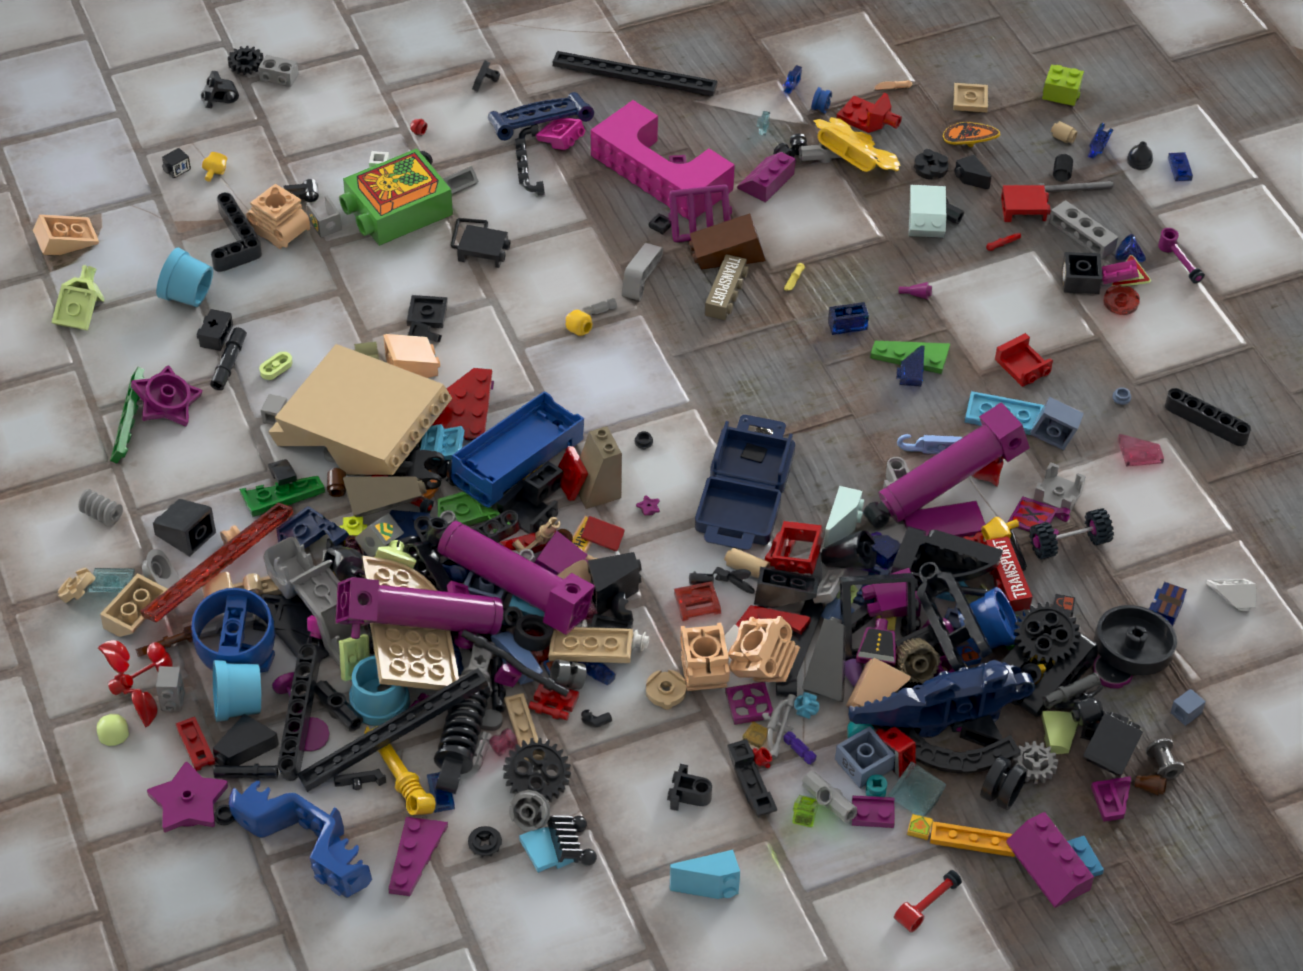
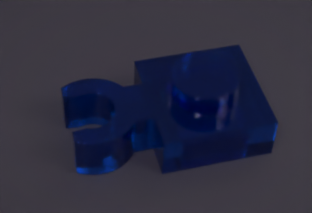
M796 65L792 71H789L787 80L784 83V86H786L784 89L785 93L791 94L792 90L801 81V66Z

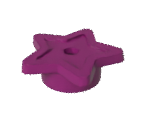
M645 495L643 501L637 503L636 507L641 509L644 516L653 515L660 512L657 506L660 499H651Z

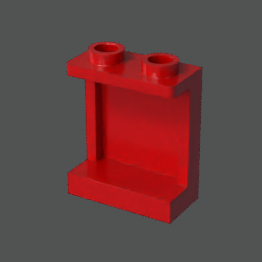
M1003 185L1001 203L1004 222H1011L1012 215H1041L1042 221H1046L1047 215H1050L1051 208L1050 204H1047L1049 195L1048 192H1045V186Z
M1026 333L998 346L995 360L1022 387L1033 383L1043 376H1047L1051 373L1053 364L1051 358L1044 360L1029 345L1030 337Z

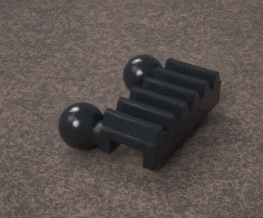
M580 815L575 817L550 816L547 824L558 862H563L564 858L573 859L574 863L581 861L586 866L593 865L597 860L596 852L589 848L583 851L579 849L580 842H577L578 836H575L576 832H582L586 829V819Z

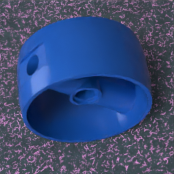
M242 588L222 589L203 599L193 614L191 632L194 647L203 664L213 671L214 660L234 664H258L260 668L270 657L275 643L274 621L266 602L256 593ZM247 612H250L264 620L268 628L263 638L255 646L241 652L242 642L245 638ZM224 613L219 650L216 652L206 647L199 638L206 624L216 616Z

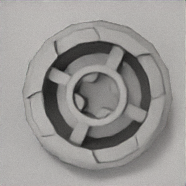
M532 790L520 791L511 801L509 814L512 822L514 821L517 826L521 827V830L533 831L547 824L550 818V804L545 795Z

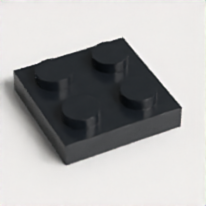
M412 295L407 316V326H411L412 320L429 325L431 328H443L448 297Z

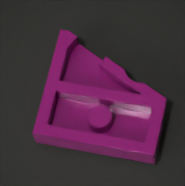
M1131 776L1092 782L1091 789L1103 822L1124 819Z

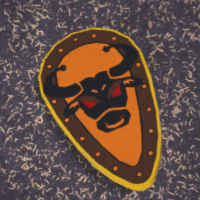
M971 122L953 124L943 133L946 143L953 145L967 144L969 147H973L975 143L989 141L1000 136V131L994 127Z

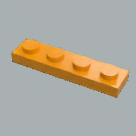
M934 821L932 823L930 844L1015 857V854L1006 843V840L1013 834Z

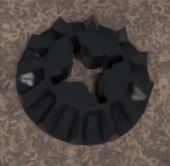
M490 826L478 827L468 837L469 849L473 851L474 855H481L482 858L485 855L492 856L493 853L499 852V848L502 845L501 834ZM489 839V845L484 844L481 846V840L486 841Z

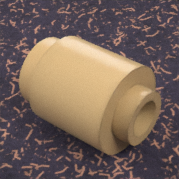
M1060 121L1055 123L1051 129L1052 137L1065 143L1069 142L1072 144L1078 134L1075 128Z

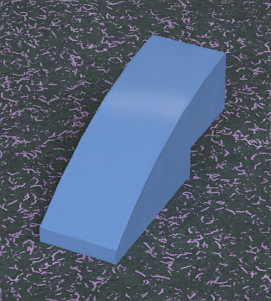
M507 631L490 637L495 646L510 653L527 668L539 674L543 673L531 652L520 647L515 642L512 633ZM522 674L518 681L522 685L534 680Z

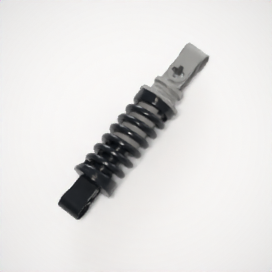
M474 645L469 667L463 669L459 679L479 668L489 686L448 709L443 732L438 744V751L434 755V763L441 769L435 789L452 794L457 792L460 774H465L472 770L473 754L476 751L478 736L481 732L480 727L483 724L482 718L485 716V709L488 705L487 700L492 693L489 683L490 675L487 672L492 653L484 648L481 650Z

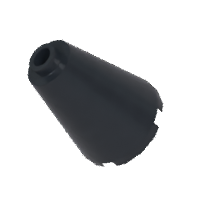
M866 530L855 532L824 547L821 552V561L827 567L873 568L877 561V551H873L872 546L875 545V541Z

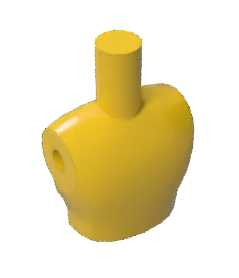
M211 152L203 160L202 169L208 171L204 178L206 181L210 182L214 174H224L227 162L225 155Z
M994 517L981 527V531L985 540L1007 536L1010 539V530L1019 527V522L1015 519L1005 523L1000 517Z

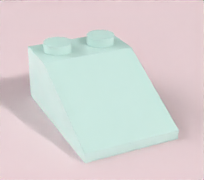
M910 185L909 236L944 238L946 232V186Z
M839 486L825 529L824 547L849 536L855 530L857 523H861L863 516L861 511L864 506V499H861L862 491Z

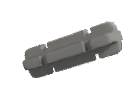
M611 298L607 302L602 301L591 305V307H583L582 311L591 317L592 314L597 315L608 311V309H616L617 302L614 298Z
M482 732L480 734V740L473 754L472 768L477 770L481 768L482 761L489 747L488 745L492 739L490 733Z

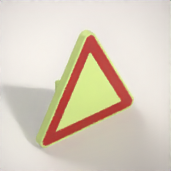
M1130 255L1126 261H1136L1139 277L1113 282L1111 285L1112 287L1146 284L1150 283L1151 279L1135 257Z

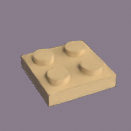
M954 83L953 110L987 112L988 85Z

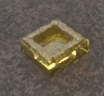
M752 722L743 734L742 740L747 739L751 745L760 749L767 740L768 729Z

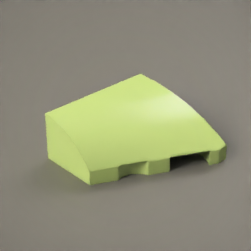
M1042 711L1041 717L1045 729L1044 739L1046 747H1051L1050 753H1069L1078 722H1074L1071 712Z

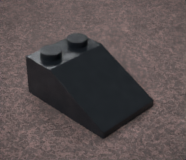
M760 566L754 605L764 608H776L816 598L819 577Z

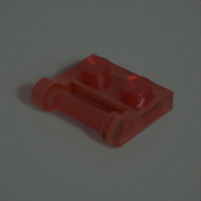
M712 581L674 589V596L682 621L706 614H721V606ZM706 603H712L711 606L687 610L686 608Z

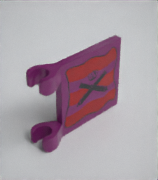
M1022 496L1008 522L1017 519L1019 527L1016 528L1029 532L1032 525L1044 522L1051 524L1055 516L1067 522L1070 518V509L1066 507L1057 508ZM1054 529V534L1058 535L1059 531Z

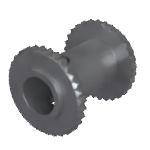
M1163 738L1152 742L1146 748V755L1151 758L1155 757L1160 767L1157 775H1162L1163 778L1170 780L1183 772L1184 764L1175 761L1170 752L1173 747V741Z

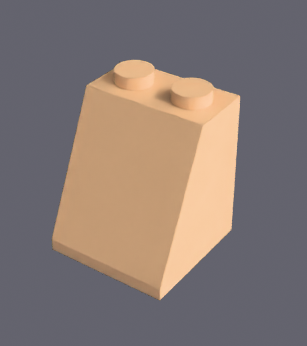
M383 335L387 363L426 378L438 376L440 361L438 357L434 356V346L429 343L427 337Z
M873 658L865 664L846 707H863L866 701L873 703L876 699L882 701L884 696L890 697L892 692H896L907 683L911 676Z

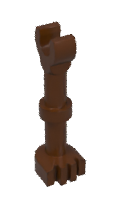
M192 626L184 627L182 633L174 636H165L163 640L157 641V643L166 647V649L172 647V644L183 640L191 643L193 642ZM149 645L135 649L137 656L146 655Z

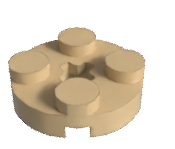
M86 567L76 571L77 576L73 579L69 577L59 588L58 597L63 602L67 603L73 598L78 600L84 595V589L94 582L96 577Z
M659 670L652 673L647 679L646 696L653 704L668 710L681 703L685 698L686 682L684 677L673 670L661 672ZM662 687H670L669 691L662 690Z

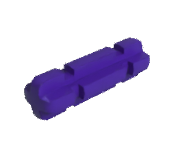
M789 731L783 736V741L791 745L790 747L801 758L804 757L803 760L807 764L811 765L816 761L817 755L813 751H809L810 748L799 738H796L793 732Z

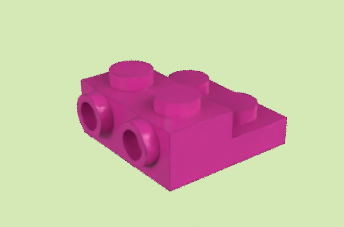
M560 118L550 121L536 135L538 141L551 143L554 149L566 150L574 145L575 140L584 135L585 129L580 119Z

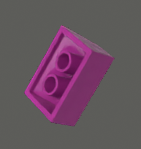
M783 152L766 157L737 186V189L766 203L794 175L796 159Z

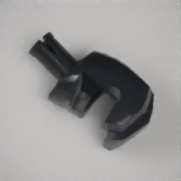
M344 546L328 548L323 562L332 560L329 568L335 573L340 582L351 577L365 578L362 576L365 575V572L362 570L363 559L360 552Z

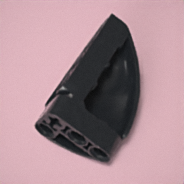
M908 526L893 563L891 573L909 568L917 582H922L919 575L921 566L925 563L933 562L941 572L952 573L957 582L967 581L995 570L999 566L1003 550L939 530H931L928 536H926V531Z

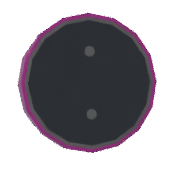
M1098 656L1095 660L1093 673L1095 672L1099 675V680L1103 686L1119 689L1131 682L1133 675L1112 667L1101 656Z

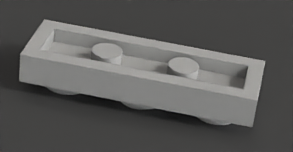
M847 568L828 570L818 586L817 596L813 598L814 603L828 604L834 600L840 590L839 577H848L849 575Z

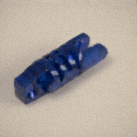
M1100 123L1089 145L1091 149L1088 156L1092 159L1098 153L1102 154L1114 131L1112 128L1107 132L1104 131V123Z
M577 662L585 664L586 674L606 685L611 684L615 680L616 674L604 663Z

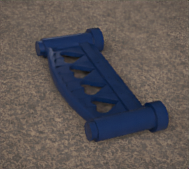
M572 92L567 98L534 102L502 113L491 111L488 114V120L494 127L498 138L502 141H507L513 136V129L573 115H577L583 122L590 121L594 117V109L591 105L585 103L578 93ZM546 109H551L549 112L542 111ZM535 113V114L532 115V116L524 115V114ZM519 116L518 119H514V120L509 119V118H513V117Z

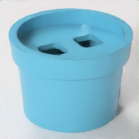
M179 247L175 248L166 259L160 272L156 288L157 297L198 307L209 291L213 278V267L193 258L185 250Z
M375 656L361 660L354 667L352 686L349 692V704L363 717V723L379 726L409 708L410 694L408 687L389 685L391 687L385 691L377 690L381 684L379 683Z
M220 660L213 661V703L216 722L227 721L231 717L243 716L244 714L253 715L261 713V678L258 664H234Z

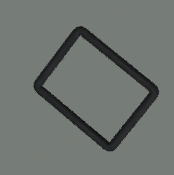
M458 218L451 241V248H458V245L454 244L460 221L485 223L484 228L488 227V221Z

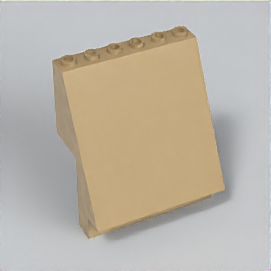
M335 344L275 416L277 422L269 430V434L277 446H326L339 468L344 470L346 474L393 475L445 409L452 397L442 383Z

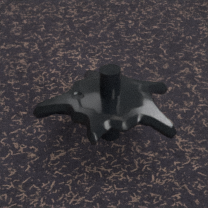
M1100 684L1096 690L1091 692L1084 691L1073 696L1069 701L1065 703L1060 702L1054 705L1056 709L1073 707L1075 702L1079 700L1093 698L1103 689V686Z

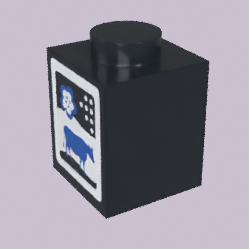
M180 148L162 156V168L166 174H170L173 178L191 169L189 156Z

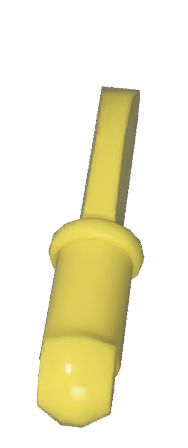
M799 263L796 265V269L784 287L785 291L794 288L801 272L805 268L804 264Z

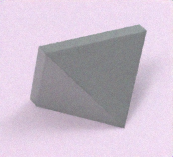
M472 166L443 178L451 188L452 194L479 182Z

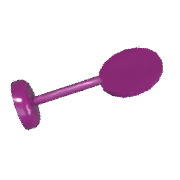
M294 672L283 674L274 680L272 688L275 693H288L290 696ZM310 717L304 751L312 752L319 750L328 742L330 733L327 724L323 720Z

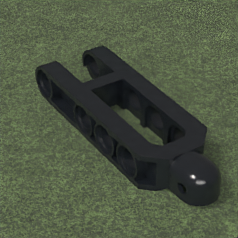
M933 562L922 565L919 575L923 583L919 586L917 596L953 670L956 672L960 668L965 667L956 646L970 638L973 639L980 649V654L983 658L992 654L993 652L962 588L952 573L941 572ZM947 590L958 604L956 607L965 619L963 620L965 625L952 633H949L934 602L936 596Z

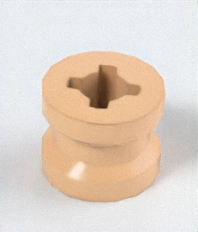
M236 525L231 526L228 531L223 530L220 532L221 539L228 549L233 548L236 543H243L242 534Z

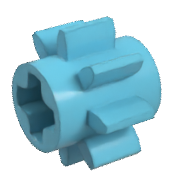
M807 692L799 695L794 702V707L798 710L796 714L810 719L811 715H816L820 707L819 702L816 701L817 696Z

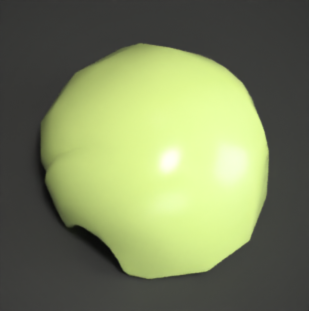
M119 714L103 716L97 723V735L102 744L115 746L123 743L129 736L127 721Z

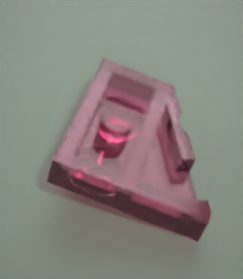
M1119 434L1118 442L1126 467L1163 464L1164 456L1160 444Z

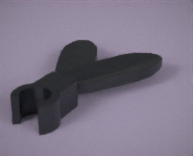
M716 567L713 571V574H717L714 578L715 580L730 581L747 593H755L754 588L742 580L750 577L751 572L749 570L739 569L730 572L721 567Z

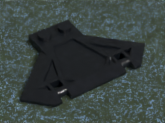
M261 593L260 597L266 602L271 611L275 633L296 658L299 648L308 643H317L314 646L319 654L320 661L329 656L322 639L310 636L311 632L307 631V618L313 614L299 595L286 599L285 596ZM256 615L253 630L267 631L268 625Z

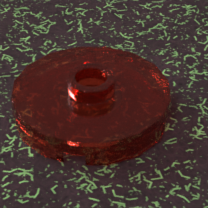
M1121 285L1108 288L1103 298L1105 307L1112 313L1119 315H1128L1135 312L1140 303V297L1136 290L1128 286L1126 288L1121 287Z

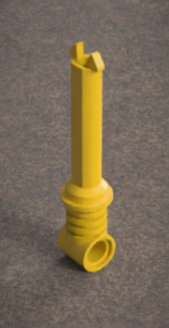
M368 726L365 728V734L371 731ZM391 744L378 750L396 779L395 790L405 798L408 813L410 815L432 814L436 805L435 798L431 793L424 791L419 783V776L416 773L408 772Z

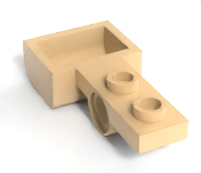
M229 572L207 576L201 582L204 599L210 594L226 588H242L252 591L258 596H261V593L270 595L282 594L269 576L261 578L255 573L246 575L243 578V582L237 584L232 583Z

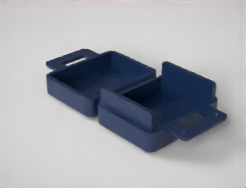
M742 415L737 428L729 427V421L725 422L710 466V477L706 480L695 516V529L698 532L705 533L704 540L707 543L741 550L751 549L753 543L759 545L769 544L781 504V493L785 490L795 455L793 434L789 433L788 438H783L786 428L784 422L750 415ZM750 425L773 430V433L768 435L748 431ZM747 443L767 449L762 463L740 457Z

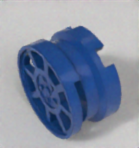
M818 87L812 100L811 109L814 111L816 109L820 110L821 113L825 114L827 112L825 109H829L832 91H825Z

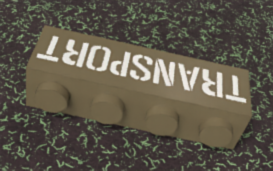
M725 255L705 303V316L726 321L728 314L732 313L733 301H737L738 289H742L743 277H747L749 267H746V259Z

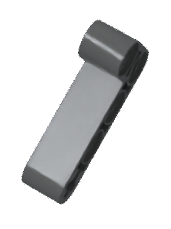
M648 243L642 246L626 267L622 287L623 297L641 300L645 280L660 262L663 255V247Z

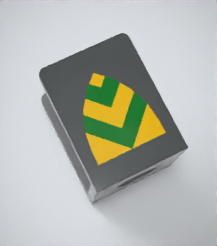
M328 195L324 196L326 212L329 215L320 219L310 203H306L309 221L321 238L342 230L340 212ZM329 222H334L331 228H326Z
M386 514L370 524L355 540L369 557H373L378 547H386L387 544L400 537L404 532L391 515Z

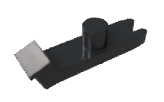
M380 769L334 776L335 787L352 785L354 790L362 789V783L376 781L378 786L387 783L386 775H383Z

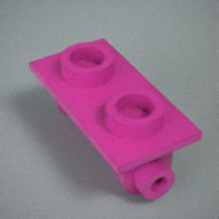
M1135 260L1102 266L1103 284L1139 277Z

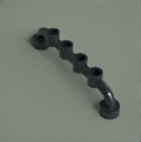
M534 124L521 130L519 137L515 139L516 149H520L516 150L517 161L521 160V162H517L518 172H522L518 174L519 184H523L524 189L529 192H537L539 196L545 195L543 181H538L536 185H530L525 136L528 134H532V137H535L539 133L538 124Z

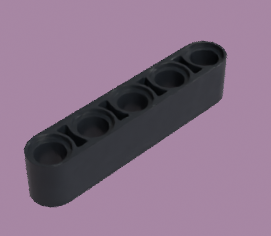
M1172 388L1168 391L1165 402L1166 410L1236 446L1247 444L1251 432V426L1247 422L1179 388Z
M426 541L408 544L405 547V553L416 560L413 569L429 580L437 591L448 592L447 585L451 579L430 544Z

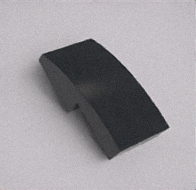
M287 459L268 464V468L279 486L297 481V475Z

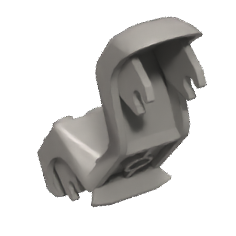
M288 537L265 551L263 558L267 574L286 599H291L297 595L300 596L316 618L325 649L337 665L340 666L339 641L351 638L352 625L336 624L337 588L340 581L329 568L332 560L314 566L311 554L305 553L304 545L300 546L296 538ZM360 626V636L362 634L368 635L370 645L372 641L370 631L366 633L364 626Z

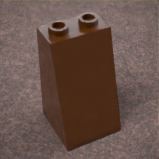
M750 213L690 233L691 241H689L691 251H695L692 256L695 264L699 263L701 270L721 267L726 254L746 259V264L766 261Z

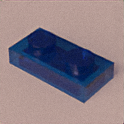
M1186 152L1169 153L1168 161L1175 182L1192 181L1193 174Z

